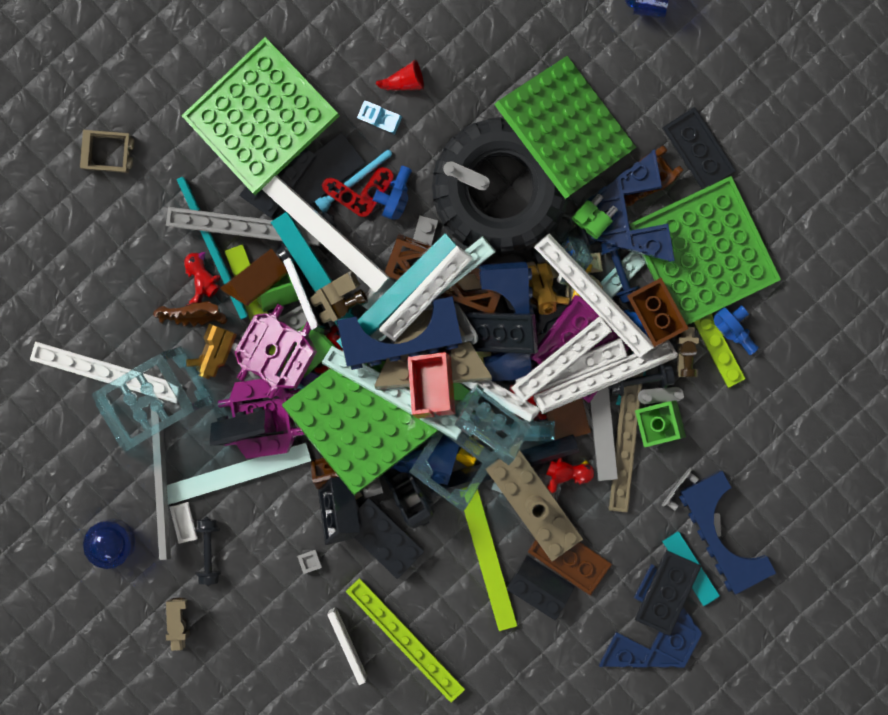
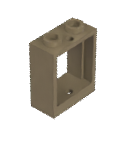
M83 130L80 168L83 170L129 173V169H132L133 158L130 157V152L134 149V138L129 133ZM93 137L125 139L123 167L91 165Z

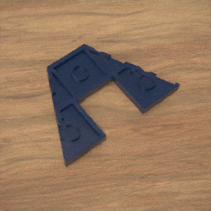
M652 150L641 161L636 162L629 170L620 174L608 186L599 190L596 195L587 199L591 202L600 194L603 199L597 205L598 210H602L606 214L612 206L618 209L611 217L613 222L598 239L592 236L591 238L598 242L675 263L668 224L631 231L629 227L624 196L662 188L655 150Z
M650 564L634 595V598L641 602L657 570L653 564ZM683 607L671 635L669 636L659 631L650 649L615 632L598 666L685 668L702 632Z

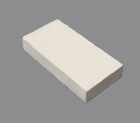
M189 502L170 506L178 543L198 539L197 532H194L195 525Z

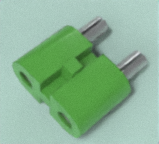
M600 194L591 202L587 200L572 217V220L579 227L584 228L595 239H598L613 222L611 217L618 211L615 206H612L606 214L602 210H598L597 205L603 199Z

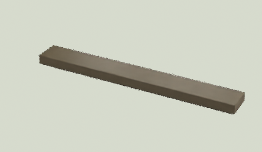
M643 372L630 378L643 376ZM642 384L624 387V396L621 397L615 445L618 479L611 482L608 509L610 511L628 512L638 426L635 410L640 408L638 393L642 390Z

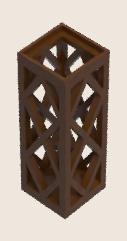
M398 234L384 273L398 280L412 267L407 260L422 257L432 245ZM402 246H405V247L411 249V250L401 251ZM397 262L403 270L395 268ZM478 265L467 275L474 274L480 281V268ZM457 282L440 296L446 298L453 296V300L484 312L494 313L501 294L482 288L464 291ZM489 297L488 301L482 300V298Z

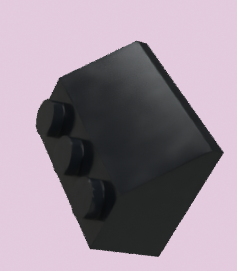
M263 406L254 408L253 413L246 414V411L235 413L234 418L229 419L228 416L217 418V422L211 423L210 446L225 445L276 432L271 409H264Z
M331 477L318 489L325 545L353 539L361 531V522L358 520L357 514L359 506L355 496L340 477Z
M526 555L506 586L508 591L553 620L557 619L575 588L573 584Z

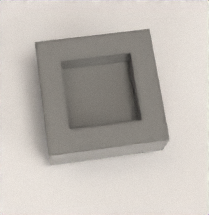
M379 477L362 489L365 498L383 493Z
M316 549L297 556L303 574L322 568Z

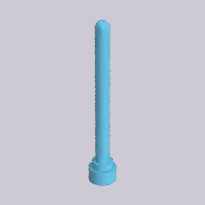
M386 150L346 181L344 185L348 188L354 186L390 158L392 151ZM328 195L327 197H320L314 202L322 212H327L335 199Z

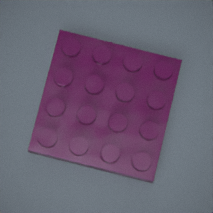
M575 295L537 346L538 352L532 354L530 358L540 365L597 319L599 315L586 301ZM612 330L610 334L591 349L620 337ZM623 341L625 350L627 352L630 347ZM598 391L584 396L582 399L590 403Z

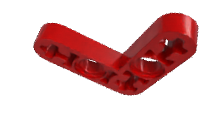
M385 167L378 168L360 195L335 178L325 179L322 189L326 194L356 215L366 217L377 204V202L372 201L373 197L369 196L368 190L371 187H376L384 193L393 180V173ZM387 171L386 176L388 177V179H383L380 182V184L383 185V187L381 188L379 185L375 184L374 181L376 180L377 182H379L382 178L380 176V173H385ZM335 182L334 186L340 190L339 193L332 189L328 191L329 187L327 184ZM345 192L351 193L352 199L350 202H343L342 195ZM355 201L361 205H364L365 203L366 211H361L359 213L360 208L356 205H353Z

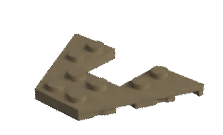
M433 309L424 310L397 338L394 344L408 342L424 332L430 323ZM459 326L461 337L465 336L464 332ZM469 341L458 344L459 348L451 349L453 383L492 380L491 374ZM401 356V360L390 362L387 359L375 383V389L410 387L409 356Z

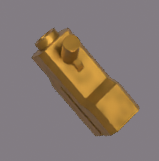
M538 264L539 275L535 265L528 266L532 270V280H529V287H532L533 297L530 301L537 306L539 314L548 315L555 312L556 303L569 304V297L557 296L553 292V274L550 264Z
M209 323L204 335L206 344L202 354L198 359H186V367L197 366L196 370L200 372L199 376L207 379H210V376L215 377L219 367L225 365L237 334Z

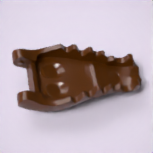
M664 145L656 150L662 188L625 195L626 208L640 199L665 189L683 172L681 166L672 170L662 156L668 151Z
M209 301L201 303L192 302L181 308L170 309L161 306L153 311L154 317L158 318L161 324L166 319L170 321L175 320L177 325L182 323L184 327L188 323L195 327L198 323L203 326L213 321L220 324L227 322L226 315L220 312L217 305L211 304Z

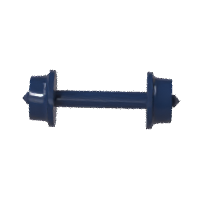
M601 243V255L610 252L624 290L617 293L616 296L620 298L622 303L629 301L627 295L639 290L640 285L633 288L630 287L617 251L620 247Z

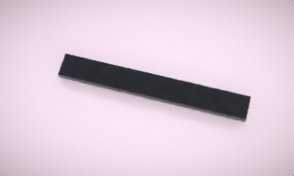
M574 434L521 450L520 452L530 466L533 467L578 453L579 449ZM499 458L452 472L448 485L428 480L432 498L491 480L492 478L485 468Z

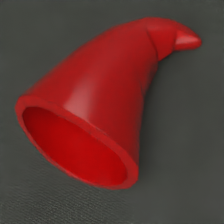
M414 60L388 78L376 81V85L381 89L393 91L424 89L423 77L418 61Z

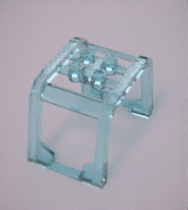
M181 346L151 358L91 395L124 454L134 450L136 445L185 416L214 403L193 367H186V359L188 358ZM173 359L179 368L184 367L197 388L194 391L197 398L196 402H190L167 360ZM156 365L182 407L180 411L169 417L164 410L163 401L158 399L154 392L153 384L148 382L143 374ZM135 377L141 385L140 391L146 395L140 397L138 401L136 394L131 392L126 384ZM118 387L124 395L123 401L130 406L134 413L133 418L140 422L145 430L132 439L106 397L108 393ZM149 404L150 408L157 412L161 419V422L152 427L147 420L146 411L141 409Z
M476 384L455 406L456 414L452 415L458 417L454 425L462 430L458 439L455 440L446 435L482 462L466 490L454 489L450 493L430 478L433 471L427 460L444 434L441 431H438L430 438L409 471L461 511L467 508L487 474L485 468L494 463L497 458L507 465L513 462L531 426L528 421L520 419L484 392V388L479 384ZM480 396H483L519 424L514 429L510 428L505 424L507 419L504 415L493 413L491 406L486 402L477 403ZM501 430L505 434H507V436L504 439H502L500 436L496 434V431ZM474 434L493 449L492 452L474 440L471 435Z

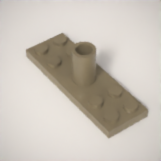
M517 446L485 468L551 561H554L583 540ZM540 504V507L538 509L533 510V507L535 505Z

